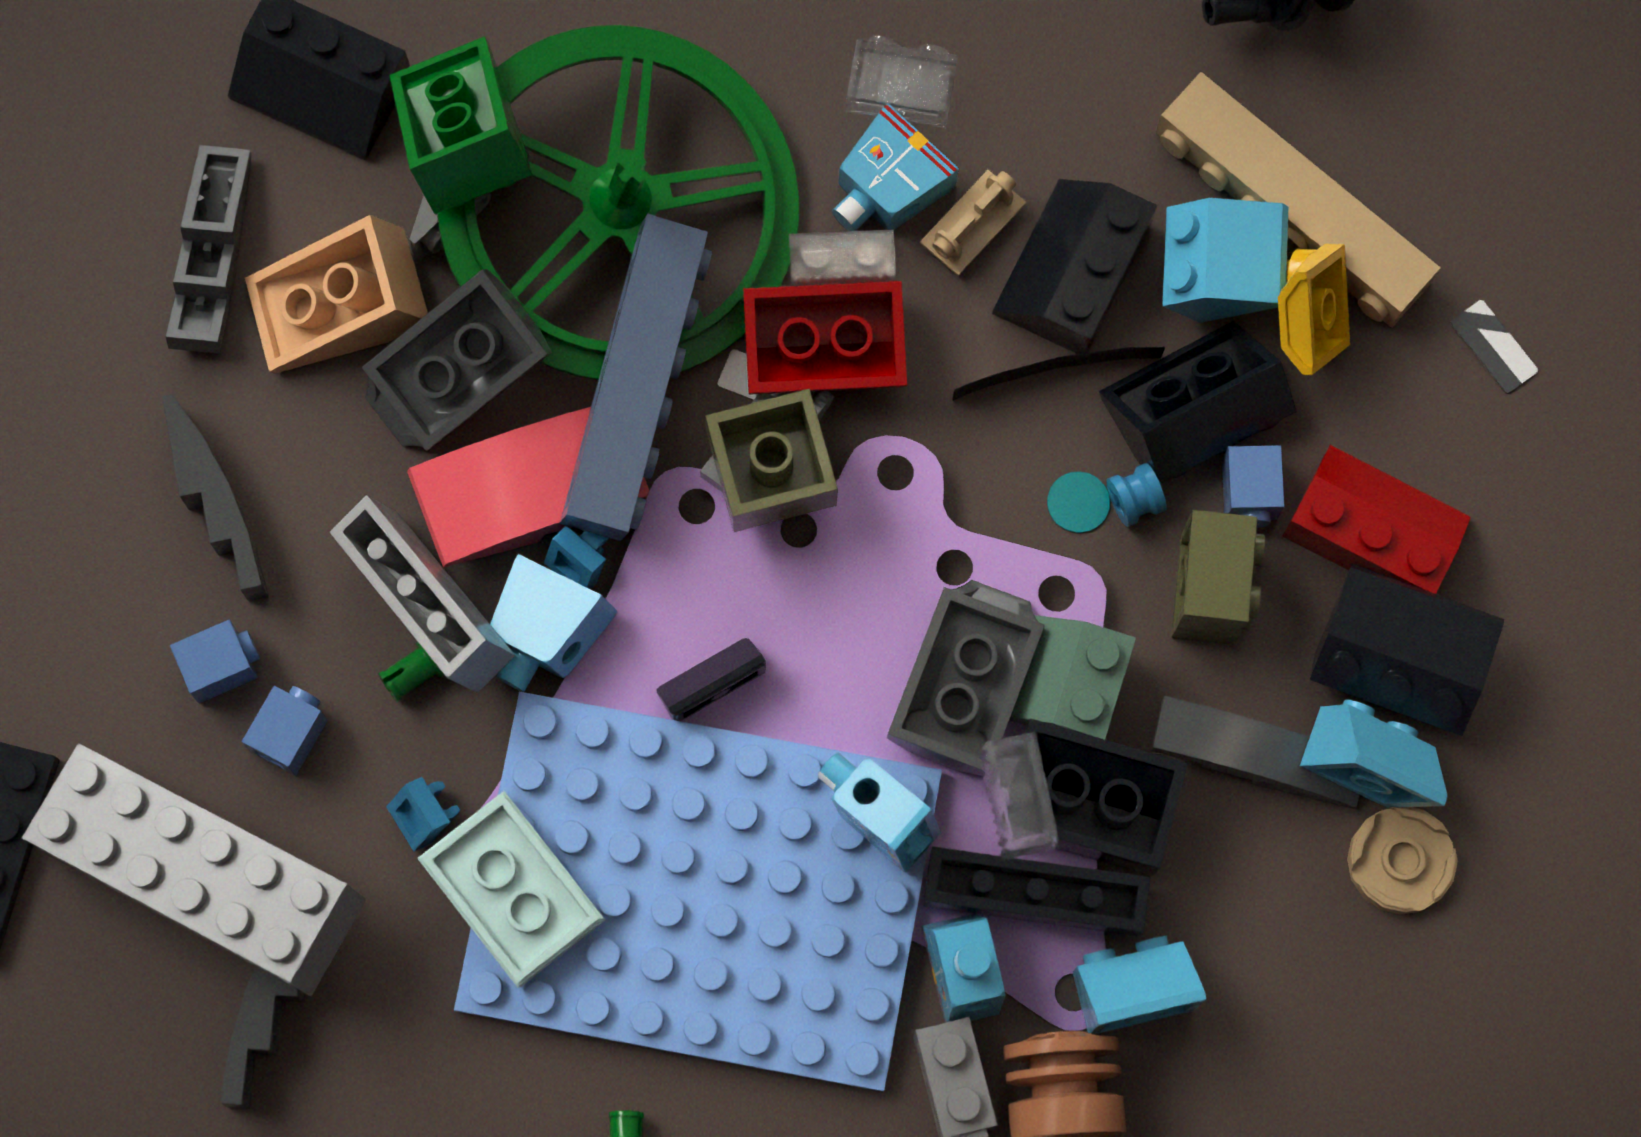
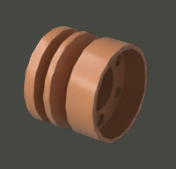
M1063 1031L1037 1034L1022 1042L1004 1045L1005 1062L1029 1063L1030 1068L1007 1073L1005 1075L1006 1084L1031 1087L1032 1092L1031 1098L1018 1100L1008 1105L1010 1137H1111L1127 1133L1124 1097L1112 1093L1098 1092L1097 1082L1121 1075V1065L1095 1064V1058L1119 1052L1118 1037L1099 1036L1085 1031Z

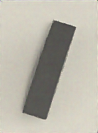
M199 145L180 226L183 241L173 279L175 298L166 333L168 349L217 354L221 352L242 235L252 157L251 150Z
M173 394L162 396L180 498L188 510L204 508L209 541L218 556L234 553L240 590L248 602L268 598L269 595L257 546L236 493L205 438Z
M1169 696L1163 697L1151 747L1152 752L1202 763L1201 768L1250 779V784L1352 809L1357 807L1359 794L1300 766L1310 736L1220 709Z
M257 967L254 968L245 989L229 1044L220 1104L228 1108L250 1109L255 1054L277 1056L283 1001L305 1002V993Z

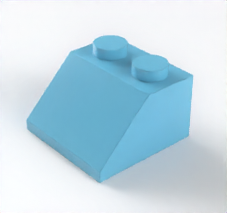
M1205 198L1167 207L1163 307L1199 323L1278 308V296L1286 284L1289 206L1273 202Z
M1344 700L1343 705L1320 707L1300 763L1301 767L1386 808L1445 805L1448 795L1436 747L1418 739V731L1395 721L1385 723L1373 717L1375 713L1373 708L1353 700Z
M1160 936L1136 943L1137 952L1116 957L1114 948L1084 955V965L1075 968L1073 977L1087 1032L1095 1035L1192 1012L1207 1000L1204 988L1184 942L1169 944L1167 936Z

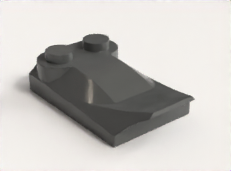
M482 269L362 366V369L368 376V389L365 398L403 447L411 445L421 446L428 451L526 373L537 368L552 351L541 330L511 291L488 269Z
M970 580L965 585L956 589L944 587L888 731L887 739L913 754L961 772L988 777L1045 624L1039 623L1035 618L1030 601L974 580Z

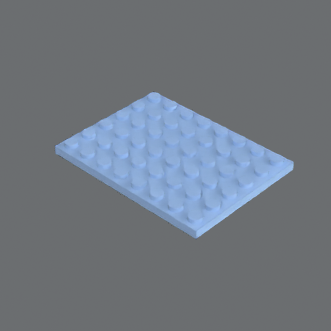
M519 692L498 795L505 791L600 912L605 921L520 988L514 984L471 928L454 1011L884 1092L928 849L904 873L839 815L831 800L835 792L818 778V774L824 764L836 753L843 755L855 767H858L863 760L869 758L928 805L934 814L942 770ZM877 798L869 799L865 804H870Z

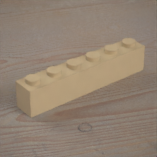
M1202 72L1195 77L1162 113L1156 130L1162 146L1174 157L1179 159L1185 157L1199 169L1201 178L1210 187L1217 191L1224 189L1236 200L1283 203L1289 206L1287 250L1293 254L1297 249L1317 250L1324 244H1345L1347 291L1358 300L1360 309L1372 320L1382 322L1383 320L1393 328L1433 282L1441 267Z

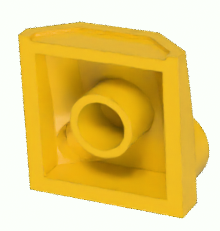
M1324 244L1317 250L1297 249L1293 252L1291 258L1287 259L1286 284L1278 296L1281 349L1302 375L1315 374L1350 345L1345 244Z

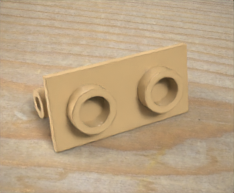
M987 170L920 241V244L959 276L1026 205V201L1013 191L1016 182L1009 174L1001 171L995 176Z

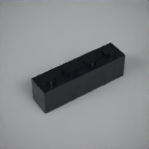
M932 846L923 906L1138 937L1144 932L1151 877Z

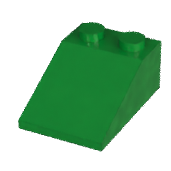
M485 36L389 75L409 168L434 214L452 207L462 206L469 200L499 188L509 187L517 181L532 175L520 130L490 45Z

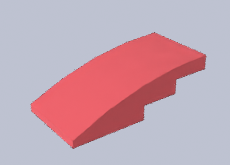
M591 407L499 434L408 469L409 479L443 568L538 543L544 535L561 531L566 526L559 523ZM643 477L638 497L647 499L650 490Z

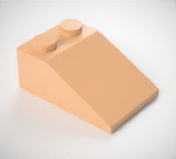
M368 215L245 278L269 372L275 374L388 343L401 336L428 314L405 229L372 215Z

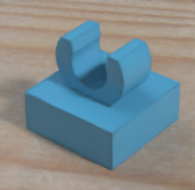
M565 526L552 538L544 564L552 571L591 589L597 583L606 561L601 555L604 552L601 546L609 538L584 531L579 537L569 527Z
M423 777L405 784L386 806L414 852L431 844L460 812L457 805L443 810L436 800V797L446 787L442 781H436L427 785Z

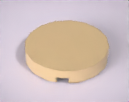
M1391 807L1390 809H1384L1375 813L1361 824L1351 839L1347 861L1351 880L1364 899L1380 910L1402 915L1421 912L1442 899L1454 882L1458 863L1456 849L1453 848V843L1449 838L1450 834L1443 823L1425 810L1413 807Z

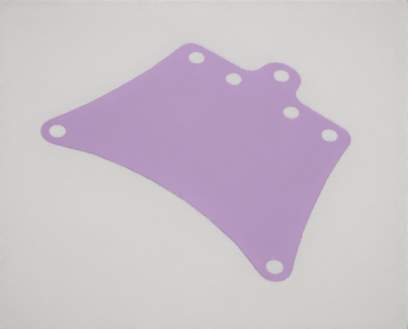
M885 435L871 438L854 449L839 479L836 481L838 488L837 506L807 513L815 520L817 535L812 543L802 548L792 547L783 540L780 533L783 520L733 532L723 493L700 477L701 469L676 467L665 471L654 481L646 499L639 528L634 531L614 583L606 597V600L617 610V613L570 674L564 678L553 698L671 719L657 695L656 689L744 638L750 639L766 661L765 673L682 720V722L942 770L934 812L941 834L928 847L911 939L925 947L922 925L974 914L923 906L932 846L1097 870V859L997 831L1026 733V725L1009 720L988 777L961 772L913 754L887 739L888 731L944 587L956 589L965 585L970 580H974L1030 601L1034 615L1085 621L1103 627L1107 590L1102 577L1092 566L1075 559L970 532L957 526L947 516L943 505L944 479L943 469L939 461L924 445L906 437ZM900 455L907 458L912 464L914 470L913 479L906 488L890 490L880 483L877 469L880 462L886 457ZM702 489L713 497L715 511L707 522L691 524L680 515L679 501L687 491ZM949 550H960L966 553L973 564V572L970 578L958 586L944 583L936 571L939 557ZM1062 576L1072 583L1075 590V598L1072 605L1066 610L1060 612L1051 611L1041 604L1038 591L1041 583L1046 578ZM501 780L483 806L498 796ZM977 914L987 918L1005 992L1049 1023L1063 1030L1081 1031L1087 1029L1083 1011H1068L1062 1008L1056 1000L1055 987L1063 976L1073 974L1077 966L1084 965V955L1106 949L1104 932Z

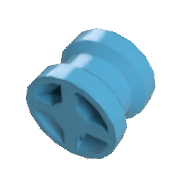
M1148 463L1136 466L1134 473L1126 477L1115 475L1107 478L1106 483L1110 499L1124 526L1129 527L1137 524L1139 517L1149 512L1154 515L1166 512L1167 504L1162 487L1155 472Z

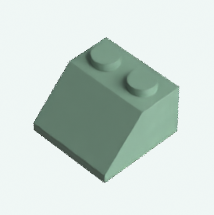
M1034 615L1037 621L1045 624L1009 720L1028 726L1029 719L1031 718L1105 740L1136 637L1085 621Z

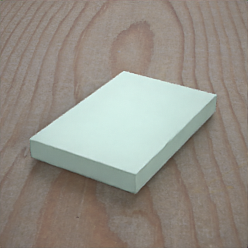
M505 791L501 792L417 858L518 988L522 987L605 921L600 912Z

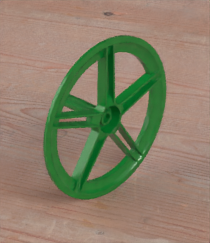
M623 25L591 26L549 36L515 53L497 67L510 105L534 84L563 69L584 63L622 60L608 158L607 162L602 166H592L521 133L525 149L576 172L572 181L569 182L529 161L532 172L531 176L581 201L583 204V212L510 290L541 330L552 351L541 362L542 364L577 377L592 380L599 379L609 341L586 338L570 333L549 323L535 314L533 310L607 238L621 239L632 256L639 227L647 214L656 216L657 212L763 192L761 236L746 275L735 291L717 309L704 318L698 307L694 320L695 324L692 325L691 330L682 329L678 347L686 349L681 372L687 371L725 351L745 335L743 288L780 287L791 263L799 224L797 177L787 142L770 109L755 89L727 63L685 39L657 30ZM632 62L643 63L635 146L634 150L620 148ZM653 65L690 80L717 100L740 127L756 161L659 175L647 173L644 170L646 165L644 152ZM754 173H760L761 181L678 197H672L670 185ZM469 200L462 206L452 207L437 213L443 249L458 285L461 287L482 269H488L505 285L494 269L482 243L476 220L475 200ZM580 232L589 242L524 305L517 297L568 242Z

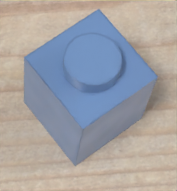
M1281 445L1228 446L1222 458L1224 513L1257 517L1256 528L1269 526L1271 520H1277L1284 509Z
M230 619L170 645L187 688L199 704L258 678L252 662L259 660L260 656L248 630L239 633Z
M273 686L244 736L242 743L253 754L296 776L328 721L322 711L317 709L321 701L296 686H292L289 693Z

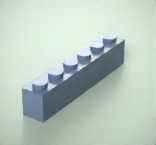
M650 214L646 215L640 225L559 524L621 541L626 536L629 528L636 530L639 528L646 505V499L638 497L643 477L647 479L652 478L659 456V449L651 447L656 427L665 428L673 399L665 397L669 378L678 379L685 358L686 349L678 347L683 328L691 330L699 305L698 299L691 298L696 279L701 281L705 279L711 260L712 251L704 249L707 231Z

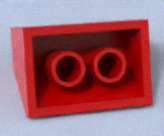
M902 281L743 288L749 395L794 393L810 389V392L907 387Z
M1329 445L1282 536L1348 571L1353 563L1436 594L1460 547L1471 516Z

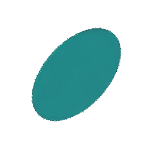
M1070 472L1061 476L1053 483L1048 493L1047 506L1052 519L1060 527L1071 532L1081 533L1095 529L1105 520L1110 508V497L1105 485L1097 477L1086 472Z

